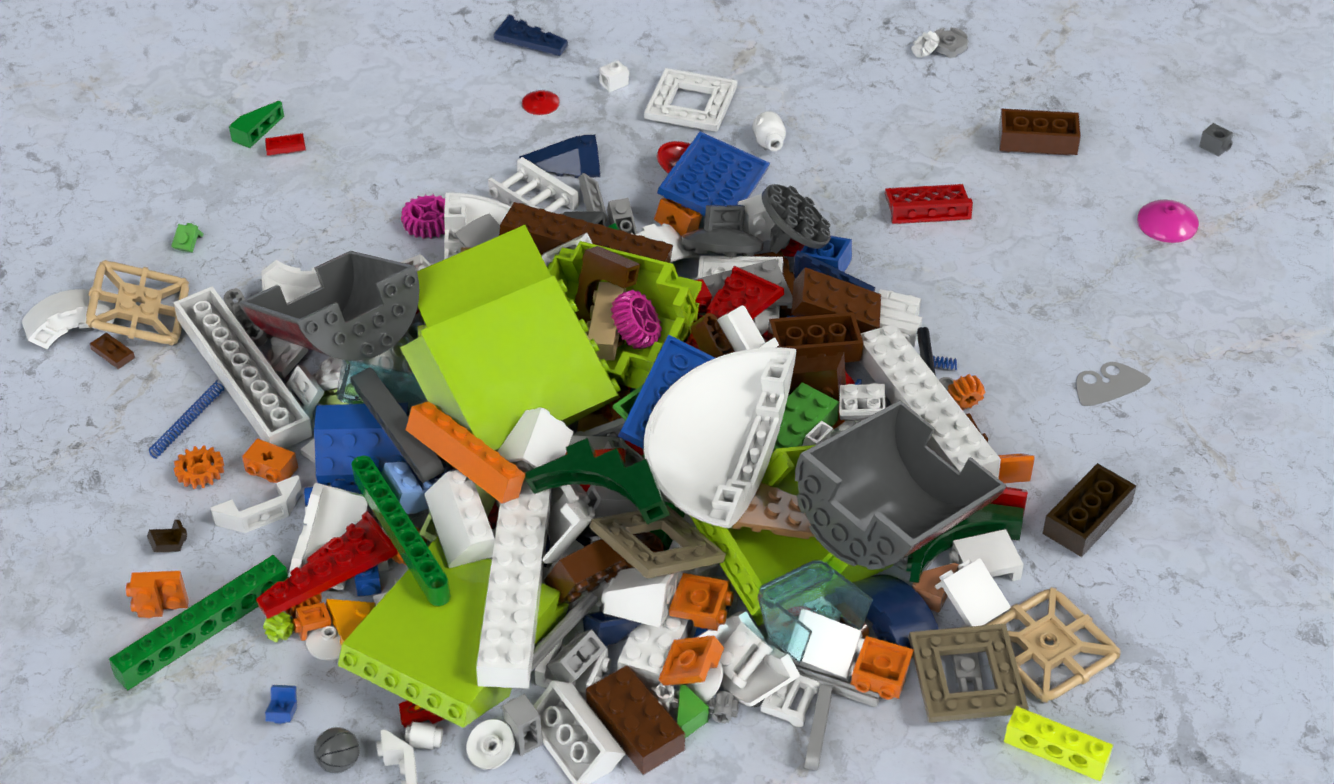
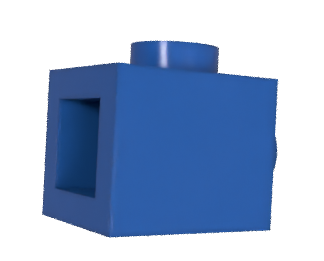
M378 565L355 575L358 597L381 593Z

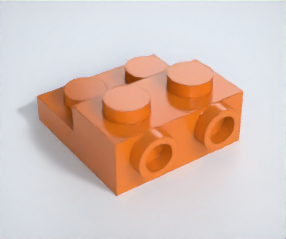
M181 571L132 572L131 580L126 584L127 597H132L131 611L137 612L138 618L163 617L164 609L188 608L189 599Z
M683 573L670 605L669 615L693 620L694 627L718 631L719 625H724L727 619L726 606H731L733 603L734 592L730 590V581Z
M715 636L674 640L659 681L663 686L705 682L709 669L717 668L724 647Z
M866 636L852 672L851 685L863 693L870 690L879 693L882 698L887 700L893 697L899 699L914 649Z

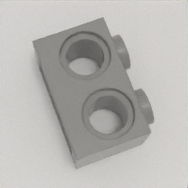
M591 629L577 634L546 666L558 681L566 683L576 681L607 648Z

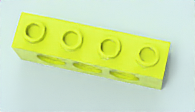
M1016 706L1007 724L1004 742L1098 781H1101L1113 749V744Z

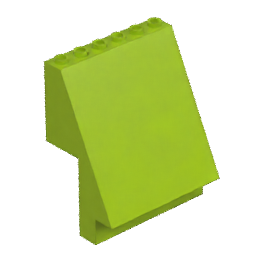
M523 225L417 271L419 280L417 309L428 328L551 277V274L526 225Z
M555 276L420 331L422 336L400 347L427 401L433 403L439 410L449 415L455 422L465 427L471 434L481 439L494 451L500 449L526 410L547 409L550 415L564 422L567 427L620 398L618 391L621 389L615 378L610 379L607 373L610 371V368L605 359L600 360L596 352L600 349L594 338L591 340L588 338L586 332L589 331V328L584 319H578L575 312L579 310L573 299L568 300L565 294L568 291L562 279L558 281Z
M815 445L776 449L771 455L761 483L778 488L794 496L798 495V481H795V472L799 456L802 452ZM690 516L700 533L726 554L724 562L719 564L758 626L778 618L781 612L790 607L802 606L803 603L813 601L820 596L826 597L837 592V587L871 577L894 565L892 564L882 569H867V567L860 565L852 566L832 555L813 536H810L809 539L775 535L771 530L762 529L761 532H754L751 530V527L744 526L740 529L724 528Z
M437 536L428 548L448 578L451 594L450 601L442 606L432 605L408 569L342 643L338 666L464 728L510 697L512 688L478 686L477 660L492 560L487 558L449 568ZM543 583L541 585L534 644L545 638L567 615L569 604L565 602L559 605L560 591Z

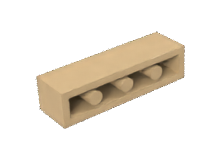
M599 282L598 291L594 290L593 303L595 305H591V321L587 322V327L589 328V331H587L588 338L590 340L594 338L600 350L596 353L600 360L603 358L605 360H615L620 333H617L618 329L613 325L615 322L611 318L613 315L611 308L615 298L626 292V288H621L610 282Z

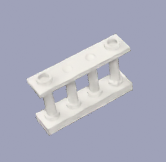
M523 157L517 160V173L502 183L497 182L493 178L488 179L489 195L510 207L516 202L538 208L536 205L548 197L556 200L544 208L549 212H554L563 205L571 210L579 207L578 191ZM521 179L528 182L515 192L508 189ZM534 188L542 191L529 201L522 198V196Z

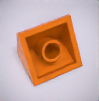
M1024 453L998 455L1001 459L998 478L1003 483L1031 481L1034 455Z

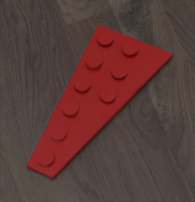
M734 266L730 277H727L724 281L725 285L722 289L718 290L708 306L707 313H711L719 319L743 305L753 320L784 295V288ZM691 333L685 343L700 350Z
M368 511L361 515L362 520L357 524L351 523L347 526L346 532L343 535L333 537L308 557V563L303 567L294 568L290 572L291 576L284 582H277L256 599L258 606L267 619L398 555V551L392 541Z

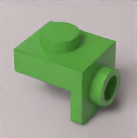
M191 223L186 225L178 224L171 247L193 253L197 237H203L204 233L198 229L197 225Z

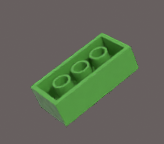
M801 383L787 398L773 452L778 448L803 446L805 436L821 420L832 427L838 421L839 401Z

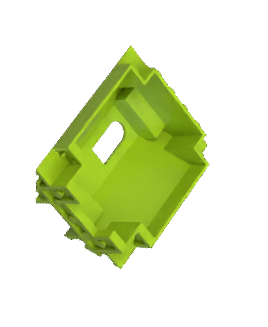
M579 241L574 250L562 247L559 255H555L553 261L549 263L547 268L551 276H555L558 281L562 279L568 289L565 292L568 300L573 299L575 302L585 250L599 245ZM599 246L640 264L637 283L627 287L626 292L634 290L639 291L641 295L645 294L646 299L651 300L652 306L655 307L656 313L659 314L658 319L661 321V337L652 346L645 349H634L632 345L628 346L625 340L624 345L617 347L615 360H605L610 368V371L607 373L611 380L615 378L618 384L637 389L645 383L668 335L682 342L689 338L692 333V323L694 320H697L699 303H695V300L701 290L702 282L678 276L672 263Z

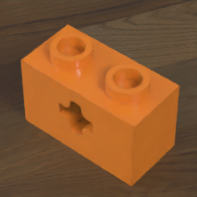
M662 198L660 199L654 220L660 223L661 226L663 223L672 226L682 237L683 234L698 229L702 215L690 208L683 207L677 202Z
M258 438L242 456L246 472L250 475L264 478L271 483H277L290 478L298 469L295 452Z

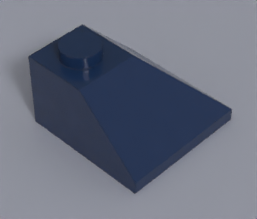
M604 611L587 613L583 617L584 632L592 629L606 648L610 644L618 643L642 624L604 614Z

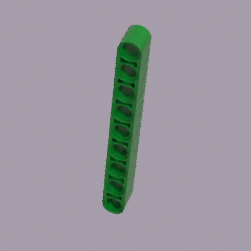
M368 456L354 458L351 465L357 487L425 596L432 605L442 606L447 604L451 598L449 583L439 563L372 459Z

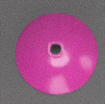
M1163 199L1147 203L1140 209L1137 218L1140 229L1146 235L1155 240L1168 243L1183 242L1192 238L1199 226L1197 215L1185 204L1174 200Z

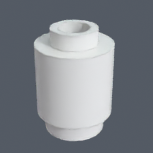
M412 722L411 727L407 726L405 742H409V745L413 748L434 750V747L441 748L443 728L437 727V724Z

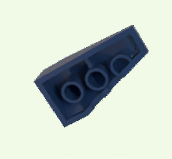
M595 134L574 136L519 156V159L523 157L545 172L557 173V176L563 177L564 174H570L578 178L585 173L591 178L601 177Z

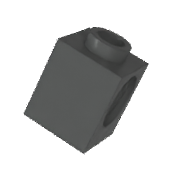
M1212 123L1202 132L1199 147L1219 157L1231 148L1233 132Z

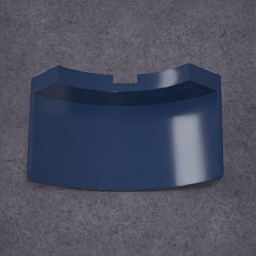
M878 574L837 587L840 603L843 601L847 602L862 619L867 618L873 624L871 628L879 640L911 649L908 638L910 632L939 630L937 622L923 598L909 584L897 577Z

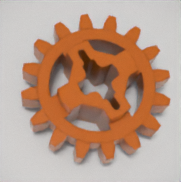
M205 445L201 449H197L194 446L193 451L186 449V454H179V460L174 461V472L178 482H183L185 487L192 484L193 489L197 485L205 488L206 483L213 485V479L220 480V473H224L223 457H221L219 451L215 452L214 447L206 450Z

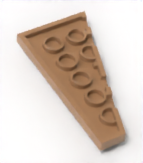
M760 483L747 510L732 526L733 529H740L742 526L751 527V530L754 532H761L762 529L771 530L775 535L809 539L810 536L815 537L809 529L811 524L806 514L800 511L797 496L764 483Z

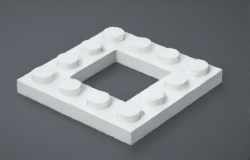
M665 68L644 112V119L718 132L737 88V81ZM678 88L712 94L705 110L701 111L671 105Z

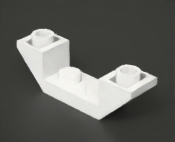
M296 475L276 483L279 497L240 512L233 499L211 507L215 525L247 533L289 517L302 495L299 476Z
M380 730L381 741H377L378 757L383 756L385 766L399 764L400 774L406 777V781H401V784H418L413 747L389 731Z

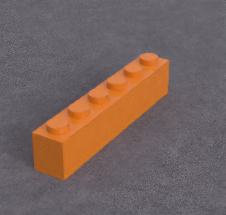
M424 402L411 407L406 426L407 432L500 503L519 498L525 473L518 469L515 464L510 463L499 452L491 449L481 439L475 437L465 427L459 425L449 415L439 410L433 403Z

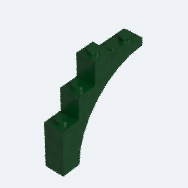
M588 438L565 447L566 455L525 472V480L534 494L565 485L588 484L601 486L618 492L630 500L641 512L647 525L670 515L655 474L647 459L626 467L617 448L596 456Z
M989 504L908 555L906 571L911 572L909 582L919 583L922 572L928 563L941 552L951 548L954 540L1005 529L1011 540H1020L1024 508Z

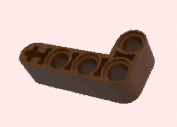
M707 313L691 326L692 335L700 350L715 358L734 353L732 345L717 321L718 318L711 313Z

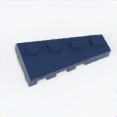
M510 14L494 33V40L561 56L568 46V40L551 32L544 33L540 27H531L522 19L517 21Z
M797 250L794 261L795 279L806 267L875 292L874 286Z

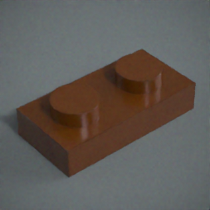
M107 332L89 343L92 351L117 369H120L135 358L132 350Z

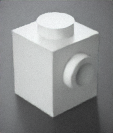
M619 61L599 68L600 84L609 92L629 85V70Z

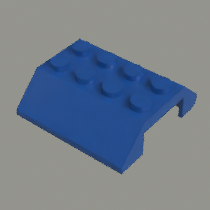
M399 402L398 404L409 417L408 402ZM365 404L316 405L314 441L317 483L330 486V483L332 484L338 479H344L350 485H353L352 482L356 485L351 463L358 456L370 457L380 473H382L385 463L407 462Z

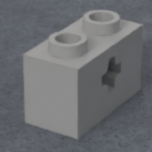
M523 694L518 698H513L502 706L504 722L514 733V748L519 755L522 756L543 745L540 714L526 695Z

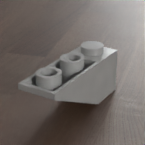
M629 198L609 201L607 214L610 225L616 223L619 230L636 235L637 230Z

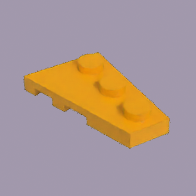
M326 600L325 605L332 615V623L334 628H337L341 638V645L373 610L375 602Z

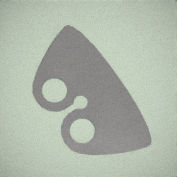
M1107 362L1102 365L1101 373L1104 377L1109 378L1110 382H1103L1102 377L1097 372L1083 371L1077 376L1076 384L1081 405L1093 406L1132 393L1147 385L1151 378L1124 364ZM1108 366H1116L1120 372L1117 375H1110L1106 372V368ZM1091 374L1097 378V381L1094 384H1088L1083 380V377Z

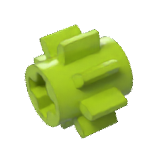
M281 612L269 619L266 618L263 628L266 630L267 638L276 643L280 638L287 640L294 630V624L291 623L290 615Z

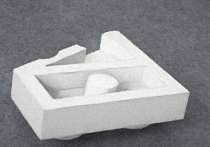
M273 337L271 339L272 349L268 351L267 361L280 378H285L308 352V349Z

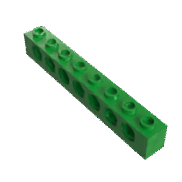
M274 555L268 557L108 658L114 676L129 691L259 607L256 601L259 596L277 582H284L289 578L287 568Z

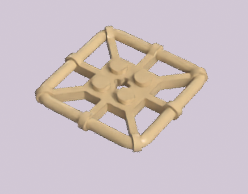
M107 260L101 261L96 270L93 287L89 290L90 300L86 313V324L90 328L93 327L103 331L126 335L129 339H134L135 337L171 346L177 344L181 336L182 326L177 320L175 307L160 303L161 299L180 292L179 300L188 297L189 282L185 278L148 270V267L144 266L139 268ZM114 271L141 276L139 285L125 283ZM104 274L119 289L118 294L102 291ZM146 278L173 285L156 290L145 287ZM98 300L115 303V309L98 316L95 315ZM158 313L175 317L173 332H170L158 319ZM115 318L131 321V326L129 328L107 323V321ZM137 322L152 325L159 334L136 329Z
M1054 587L1039 592L1019 605L1014 604L1009 611L986 624H1005L1013 619H1019L1026 626L1020 632L1008 631L1010 641L1017 643L1024 650L1023 653L1015 657L1022 684L1034 696L1041 699V702L1048 703V700L1060 697L1077 685L1089 682L1090 677L1120 658V649L1092 622L1093 619L1088 614L1085 615L1064 594L1057 591ZM1048 599V615L1035 621L1026 613V611ZM1056 601L1076 619L1074 622L1066 626L1055 616ZM1081 628H1086L1101 644L1083 642L1074 633ZM1044 640L1048 642L1054 641L1053 645H1047ZM1080 652L1105 656L1085 669L1072 658ZM1033 659L1044 670L1042 689L1019 666ZM1064 663L1075 675L1050 690L1051 670Z

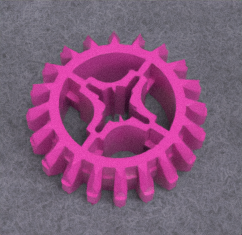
M425 194L423 197L418 195L417 199L411 198L410 202H406L405 207L402 208L401 216L405 231H408L409 235L414 234L415 238L421 236L422 239L426 237L432 239L434 236L439 238L440 234L445 235V198H442L441 195L436 197L434 194L431 196Z
M634 290L623 292L615 298V301L612 302L611 312L613 315L611 318L614 320L615 323L613 325L617 327V333L621 334L622 340H626L628 346L632 345L634 349H645L652 346L654 342H657L658 338L661 337L660 332L662 328L660 327L661 321L658 319L659 314L656 313L651 300H647L645 294L641 295L639 291Z

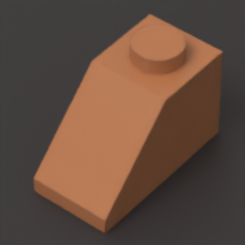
M952 563L925 570L921 575L919 583L913 582L912 588L923 598L930 610L939 613L948 597L942 587L938 590L935 587L936 584L941 582L939 577L950 570L956 573L959 564Z

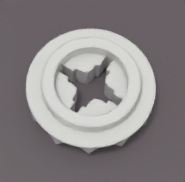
M929 31L928 33L924 32L921 37L918 36V39L913 42L914 45L912 46L915 56L925 57L931 54L938 46V35Z

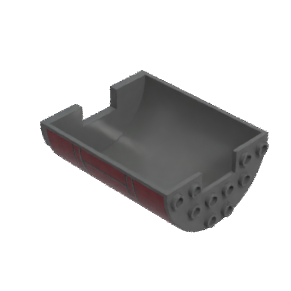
M348 251L314 267L321 287L286 303L281 287L275 285L239 302L248 319L269 335L333 358L359 361L376 357L388 351L407 332L415 317L418 306L419 280L414 265Z
M901 400L802 452L799 456L795 472V481H798L799 494L796 495L801 513L806 514L811 524L809 529L812 534L836 558L849 565H860L867 567V569H882L904 559L992 503L1003 493L1007 486L972 457L968 458L961 473L926 446L935 428Z

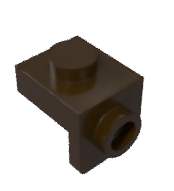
M175 519L171 529H149L147 538L153 552L181 551L183 543L187 539V530L183 527L180 519Z

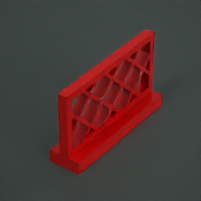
M963 184L885 188V196L891 211L892 224L972 219L973 201L971 198H968Z

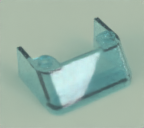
M342 361L336 397L340 402L353 404V401H362L353 388L350 377L369 367L375 371L398 403L408 402L409 415L412 406L428 402L414 374L360 361Z
M813 560L762 585L758 593V601L768 637L798 663L803 660L813 632L798 620L802 609L816 612L818 615L831 620L843 617L856 629L861 630L873 600L830 565L819 560Z

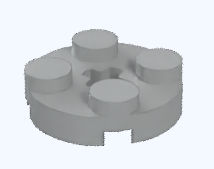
M940 28L934 32L939 37V43L935 51L945 54L948 58H955L957 54L963 53L968 47L967 34L960 29L951 28V30L945 31V28Z

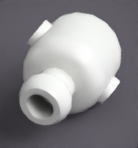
M766 111L760 113L753 121L756 142L766 149L777 151L783 146V140L786 135L782 119L774 112Z

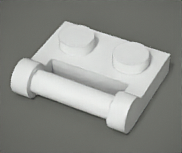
M297 365L285 386L311 421L313 418L312 412L323 396L324 391L305 366ZM296 394H297L298 397L301 399V401L304 403V406H303V404L300 402V400L297 398Z
M741 622L723 645L724 650L720 663L723 672L737 686L743 689L747 684L746 680L766 654L770 655L773 648L746 624ZM757 646L758 650L754 653L751 659L747 662V664L738 674V669L742 666V664L745 662V660L749 657V655Z
M800 675L766 697L761 705V712L787 720L796 727H802L806 720V711L813 696L818 693L820 684L813 679ZM800 687L805 690L796 711L789 709Z

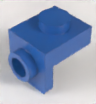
M272 685L270 689L271 701L265 712V721L276 724L291 723L297 710L296 686Z

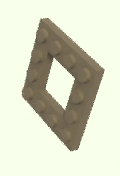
M668 505L666 506L670 515L648 525L639 510L591 519L589 528L646 578L723 563L726 554ZM662 529L682 547L653 553L633 534Z
M1006 623L909 633L908 638L911 649H914L913 659L928 723L1012 715L1016 706L1025 710L1029 709ZM986 652L995 689L949 693L940 656Z

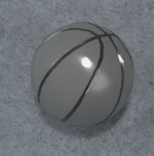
M341 727L327 729L320 734L314 745V756L319 766L333 773L344 772L352 767L357 761L360 751L356 736L351 731Z

